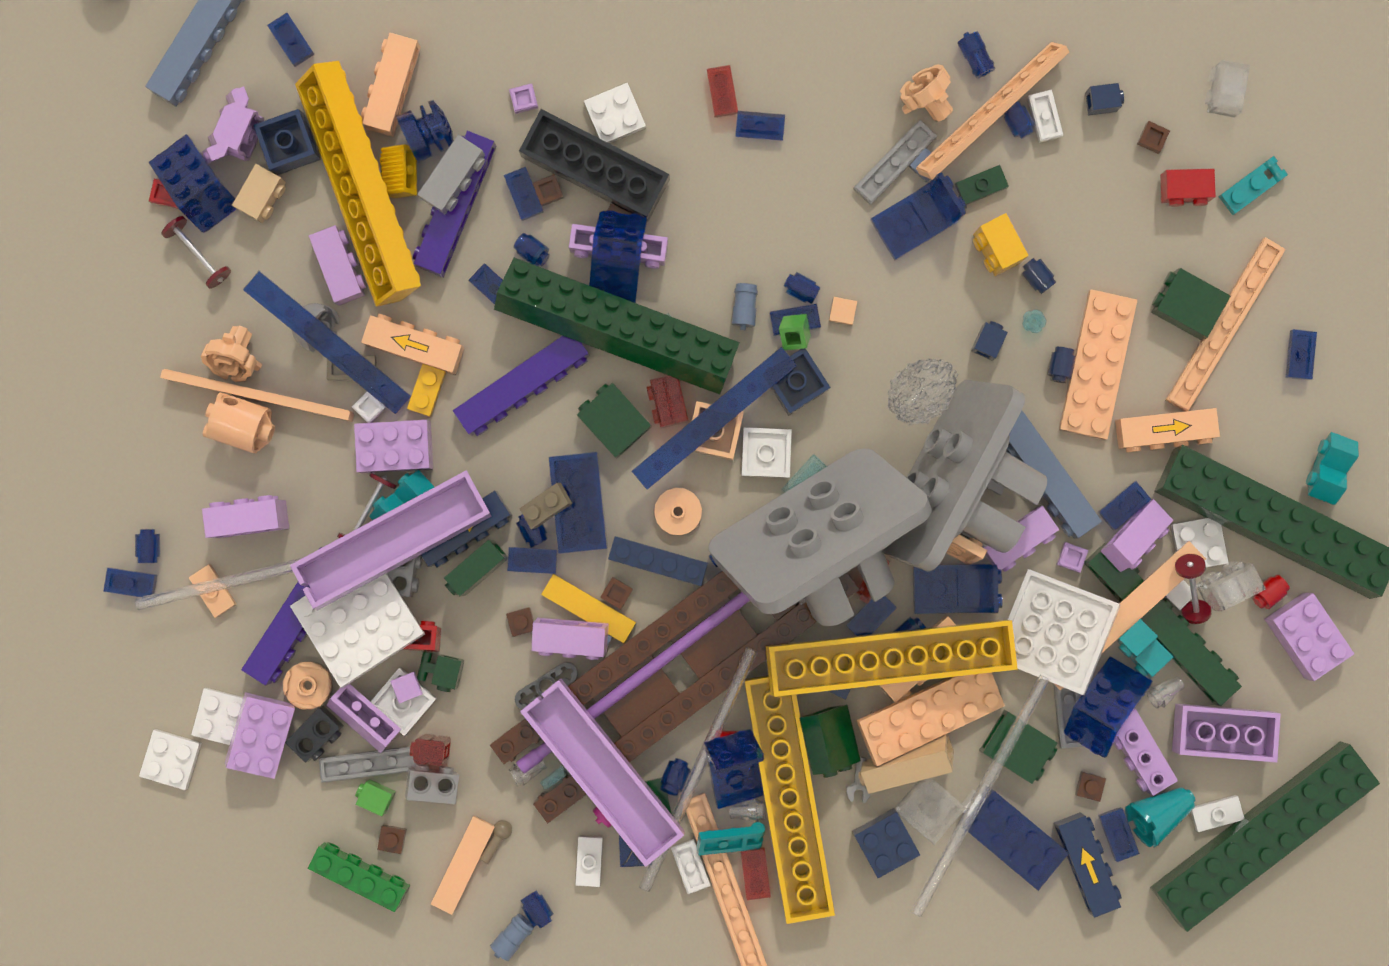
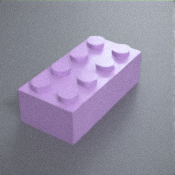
M1175 703L1172 752L1179 755L1277 762L1281 714L1265 710Z

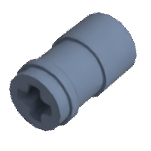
M737 283L734 289L735 304L733 306L732 325L740 326V330L745 331L746 327H755L757 309L755 307L758 290L757 285Z
M521 914L513 917L511 923L490 945L495 952L494 956L498 959L501 957L509 961L520 948V944L532 933L534 929L533 924Z

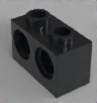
M321 706L285 743L305 763L311 759L316 761L325 752L323 747L328 742L333 744L342 735L339 730L344 725L325 706ZM321 721L329 723L330 731L328 733H323L320 730ZM305 738L310 739L313 743L311 751L303 747V740Z

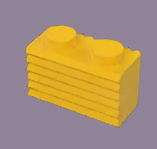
M406 144L381 148L382 180L387 186L388 196L391 198L417 196V148Z

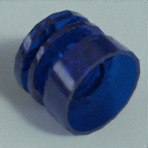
M434 99L428 101L432 110L429 114L423 104L419 106L422 117L418 119L411 110L396 116L406 141L418 163L432 157L430 145L435 144L439 151L443 152L444 148L441 140L445 139L449 147L454 141L451 126L443 110L435 103Z

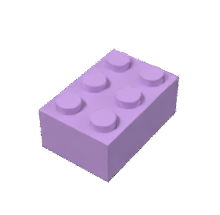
M412 420L354 424L356 472L377 473L433 469L430 421Z
M259 496L256 502L254 499L248 498L233 500V505L230 502L209 503L210 508L202 509L205 538H224L289 529L286 500H279L278 496Z
M1302 593L1264 619L1304 679L1315 681L1354 655V652L1314 593Z
M245 692L225 759L226 768L275 779L295 707L288 702Z

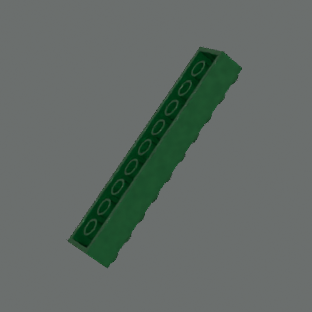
M515 257L497 291L494 310L719 395L740 343Z
M1184 445L1173 449L1154 492L1369 599L1383 596L1389 582V547Z
M1340 741L1244 815V819L1234 822L1150 888L1177 924L1188 932L1373 790L1380 782L1351 744Z

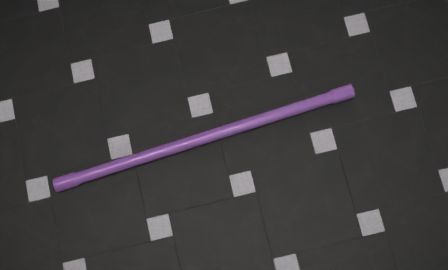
M743 592L739 593L596 702L587 711L596 719L750 600ZM544 742L516 763L525 774L552 751Z

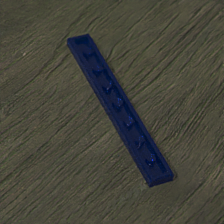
M260 270L243 288L248 295L394 414L411 397L407 391Z
M782 347L779 348L633 469L632 473L648 490L797 366L796 363Z

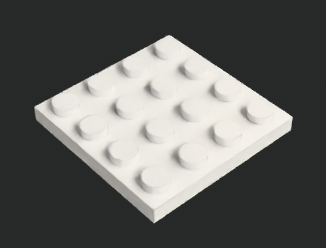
M1028 569L1008 620H1012L1017 668L1085 696L1121 605Z
M387 573L318 611L312 608L306 596L290 605L340 688H344L425 635Z

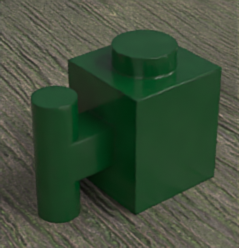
M423 651L417 680L426 681L427 674L432 673L431 684L437 685V690L451 692V689H457L464 660L441 654L438 655L436 663H432L433 653Z

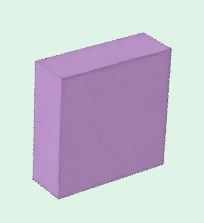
M532 83L509 89L515 114L538 108Z
M1064 542L1056 565L1081 573L1088 550Z
M415 672L391 681L399 704L423 694Z

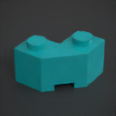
M1331 432L1326 440H1321L1318 446V454L1312 471L1307 476L1306 484L1308 485V496L1336 505L1347 490V473L1359 457L1358 441Z
M419 470L412 475L406 473L397 482L399 487L393 494L386 499L382 496L373 504L375 509L369 517L375 520L434 488V485Z
M1139 619L1119 638L1117 642L1120 646L1118 648L1136 664L1134 669L1143 678L1148 676L1151 679L1173 656L1156 640L1158 636Z

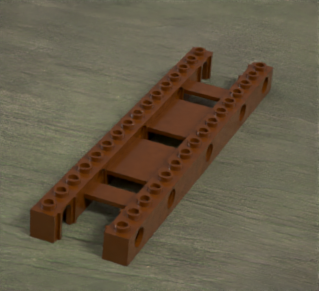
M723 571L719 572L568 685L569 689L582 705H585L591 699L598 702L652 661L654 658L651 654L670 640L674 644L731 600L729 596L739 588ZM848 573L839 577L847 598L860 590ZM805 602L802 605L800 603L794 604L782 612L772 614L776 620L760 634L755 633L740 611L737 610L681 653L698 677L694 684L686 690L679 692L661 668L603 712L620 734V739L614 744L628 762H631L767 660L765 646L788 644L815 624L817 621L812 617L807 603ZM524 718L492 742L490 747L501 762L506 764L508 761L513 762L517 758L516 755L535 742L537 744L541 738ZM566 774L558 786L545 794L542 792L533 805L548 824L587 794L571 774L569 776Z

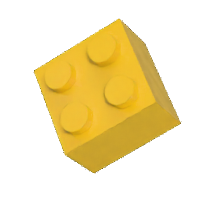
M1007 213L981 225L973 234L974 246L978 251H982L985 257V267L989 273L993 272L994 276L1015 267L1029 256Z

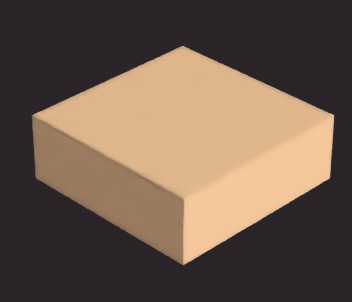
M833 297L829 321L853 325L857 301Z

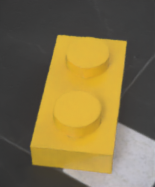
M422 364L407 409L431 417L446 371Z

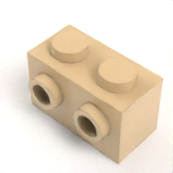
M255 164L232 206L263 224L264 220H268L274 210L272 206L276 199H280L284 194L286 182L281 177Z

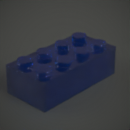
M591 452L549 457L551 486L561 483L572 502L570 506L555 515L558 554L608 549L599 454Z
M988 787L982 794L984 797L983 801L971 816L965 815L959 824L1039 891L1069 852L996 791Z

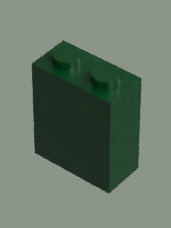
M1182 268L1174 272L1170 271L1163 282L1166 285L1163 292H1158L1152 302L1154 308L1151 313L1199 340L1208 338L1231 296Z
M612 382L609 386L605 383L596 391L598 396L590 402L588 399L578 408L580 412L577 416L617 459L652 426Z
M488 539L444 577L447 581L445 586L454 596H466L507 561L509 557L494 540Z
M848 704L828 707L799 718L813 775L823 774L824 778L836 776L838 772L853 769L852 765L861 761Z
M1004 710L979 751L1033 784L1035 780L1038 781L1042 777L1045 770L1043 766L1046 761L1052 760L1055 756L1058 743Z

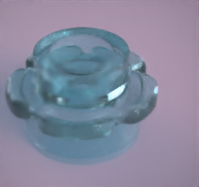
M1039 310L1027 311L1023 316V327L1032 333L1040 332L1042 327L1046 325V318Z

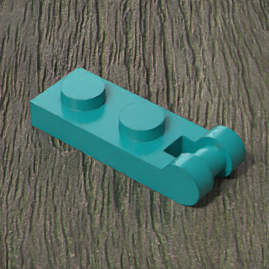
M1275 156L1268 159L1218 196L1232 215L1236 214L1288 175L1285 169L1281 170L1278 166V160ZM1267 169H1269V171L1273 175L1271 179H1268L1267 176L1264 174V171H1266Z
M755 822L751 827L699 832L696 848L698 856L760 849L763 845L765 825Z

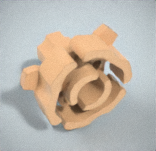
M937 64L921 70L912 76L913 83L907 81L900 90V98L905 104L902 107L904 114L917 108L925 107L933 120L939 122L944 120L953 111L952 106L947 101L949 96L945 92L951 83L950 75L943 65Z
M240 325L233 326L229 334L224 333L222 340H210L201 354L203 364L209 367L214 374L223 379H228V376L232 375L231 380L234 382L246 381L247 377L252 375L253 370L259 371L262 367V363L257 361L255 356L250 355L249 350L246 349L252 333Z

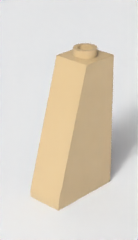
M948 733L879 766L874 765L872 758L862 762L861 771L858 773L861 785L866 786L868 794L953 772L954 749Z

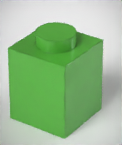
M807 314L783 316L779 327L783 351L807 348L811 337Z
M369 779L365 784L361 783L355 794L358 800L355 805L382 817L386 814L396 791Z

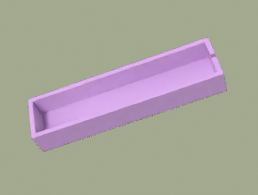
M466 470L296 561L290 567L299 584L305 587L303 591L312 608L318 611L492 516Z
M560 678L541 694L544 698L539 695L520 712L646 867L682 838L685 831Z

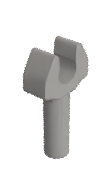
M860 757L861 761L856 763L855 781L852 785L846 787V793L849 800L853 802L854 792L861 790L863 792L862 802L866 803L871 793L868 794L866 786H862L859 780L858 773L861 771L862 762L866 761L865 757Z

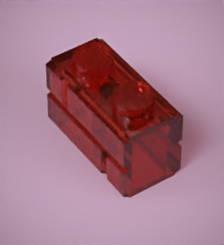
M671 376L651 379V386L646 388L649 401L654 400L656 409L652 410L654 423H660V427L665 428L689 422L679 379Z
M424 734L415 739V742H411L410 756H413L414 763H429V765L441 766L449 759L451 739L448 736L439 735L436 737V735Z

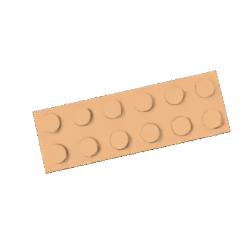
M1092 289L1089 290L1075 352L1076 359L1072 379L1069 380L1059 430L1103 440L1108 439L1137 299Z
M991 672L949 677L856 721L874 765L879 766L992 713L1005 705Z

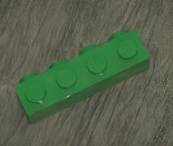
M324 842L318 846L307 868L393 912L400 907L410 887L403 878L397 875L391 876L383 872L384 870L374 864L369 865L363 862L359 856L352 853L347 854L341 851L339 846L330 842Z

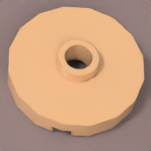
M673 488L660 495L655 504L654 514L656 522L662 530L672 535H684L697 527L701 520L702 508L699 499L694 493L684 488ZM676 507L682 508V515L676 516L673 512Z
M313 661L294 665L286 673L283 680L285 696L294 707L302 710L321 706L329 698L332 691V679L329 672L321 664ZM306 681H310L312 683V688L310 690L306 689L305 687Z

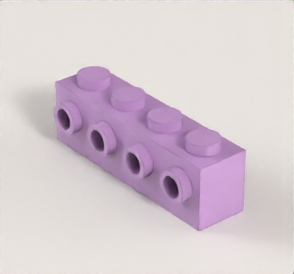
M572 224L569 242L570 252L574 253V256L578 258H588V255L598 256V260L605 262L619 259L622 260L621 263L626 265H636V262L645 263V267L659 269L660 265L665 266L668 248V237Z
M1121 695L1098 709L1101 714L1099 716L1100 722L1105 729L1109 728L1112 732L1113 737H1111V740L1118 750L1122 749L1126 757L1123 760L1130 771L1134 770L1138 776L1136 782L1142 792L1146 791L1154 796L1178 781L1128 696Z

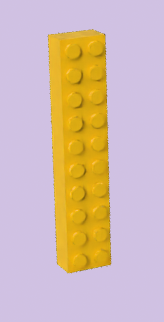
M339 61L313 64L295 83L375 306L400 302L421 286L420 277L413 265L411 252L405 243L403 230L398 224L395 208L390 202L387 186L382 180L378 161L374 158L370 139L366 136L363 128L362 117L358 114L355 106L354 95L347 84L346 73Z
M1012 620L765 646L770 693L774 697L1018 670Z
M769 675L744 679L786 923L790 924L835 916L805 741L799 719L800 712L797 695L772 696L770 693Z

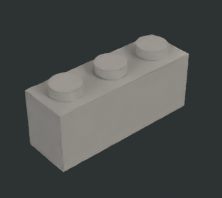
M458 134L417 195L444 215L448 210L451 212L458 203L457 197L460 192L466 191L471 184L472 179L470 177L474 171L478 172L484 165L485 154L483 150Z

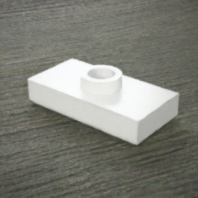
M1052 90L1028 95L1027 99L1039 143L1063 137Z
M1237 795L1197 805L1191 811L1197 832L1244 819Z
M578 836L576 886L600 887L603 837Z
M694 839L671 847L687 894L711 886L701 857L698 856Z

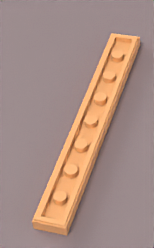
M1054 42L1047 45L916 168L918 173L933 180L1069 53L1067 46Z
M1266 237L1262 239L1229 294L1231 297L1208 338L1201 340L1167 396L1166 401L1184 412L1189 411L1285 252V248Z
M164 369L160 378L350 422H353L354 413L349 410Z
M1190 541L1186 542L1119 603L1121 606L1102 653L1185 579L1176 573L1175 562L1178 558L1186 554H1196L1206 560ZM1055 684L1060 691L1064 688Z
M705 793L682 801L696 841H698L699 832L718 830ZM727 853L702 855L741 966H767Z

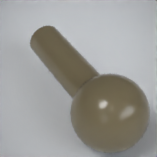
M500 820L494 825V836L480 858L486 864L490 862L501 841L507 839L512 833V826L506 820Z

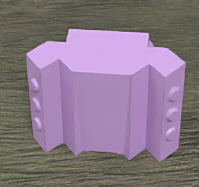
M244 86L235 88L226 95L229 105L219 110L221 116L214 132L208 136L211 147L202 151L207 164L227 155L234 156L243 161H249L258 141L253 125L263 122L264 117L259 116L258 111L248 108L249 98Z

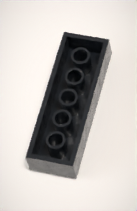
M540 109L519 149L522 158L647 222L670 181V175L665 171L543 109Z

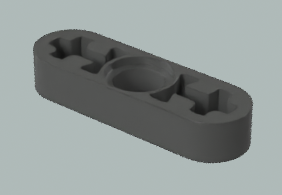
M564 662L519 690L515 695V704L521 710L528 705L527 703L522 704L520 702L523 698L521 694L529 695L534 691L531 689L533 685H535L536 692L544 698L541 695L543 692L540 689V682L544 679H549L554 684L556 679L551 674L555 672L556 677L563 673V667L573 670L571 679L567 677L562 679L568 686L578 676L577 667L571 662ZM537 695L530 699V703L537 698Z

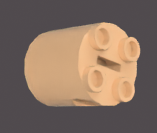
M219 392L215 404L210 403L207 407L205 416L209 417L204 427L203 437L256 454L271 441L274 435L275 425L271 422V409Z

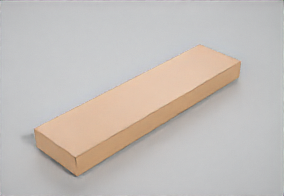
M473 816L431 905L451 915L454 913L495 828L493 824Z

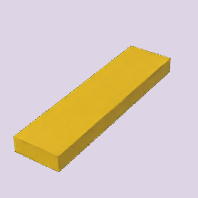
M555 574L552 575L541 594L587 622L609 623L608 634L622 643H625L636 624L632 619Z

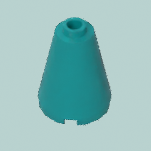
M1180 787L1132 802L1125 807V814L1128 823L1133 821L1136 828L1133 831L1141 842L1147 847L1153 846L1154 848L1195 808L1194 802L1196 800L1190 790Z

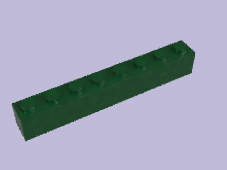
M1104 543L1084 561V564L1113 596L1121 602L1144 580L1139 576L1140 570L1137 567L1133 570L1127 568L1120 572L1101 552L1107 544ZM1163 598L1140 619L1158 636L1156 640L1173 656L1174 662L1211 702L1222 706L1242 687L1237 681L1239 677L1230 668L1226 669L1221 664L1222 658L1215 651L1212 650L1210 652L1204 646L1206 641L1198 633L1195 632L1193 634L1188 628L1190 624L1181 615L1177 616L1171 610L1173 608L1172 604L1166 598Z

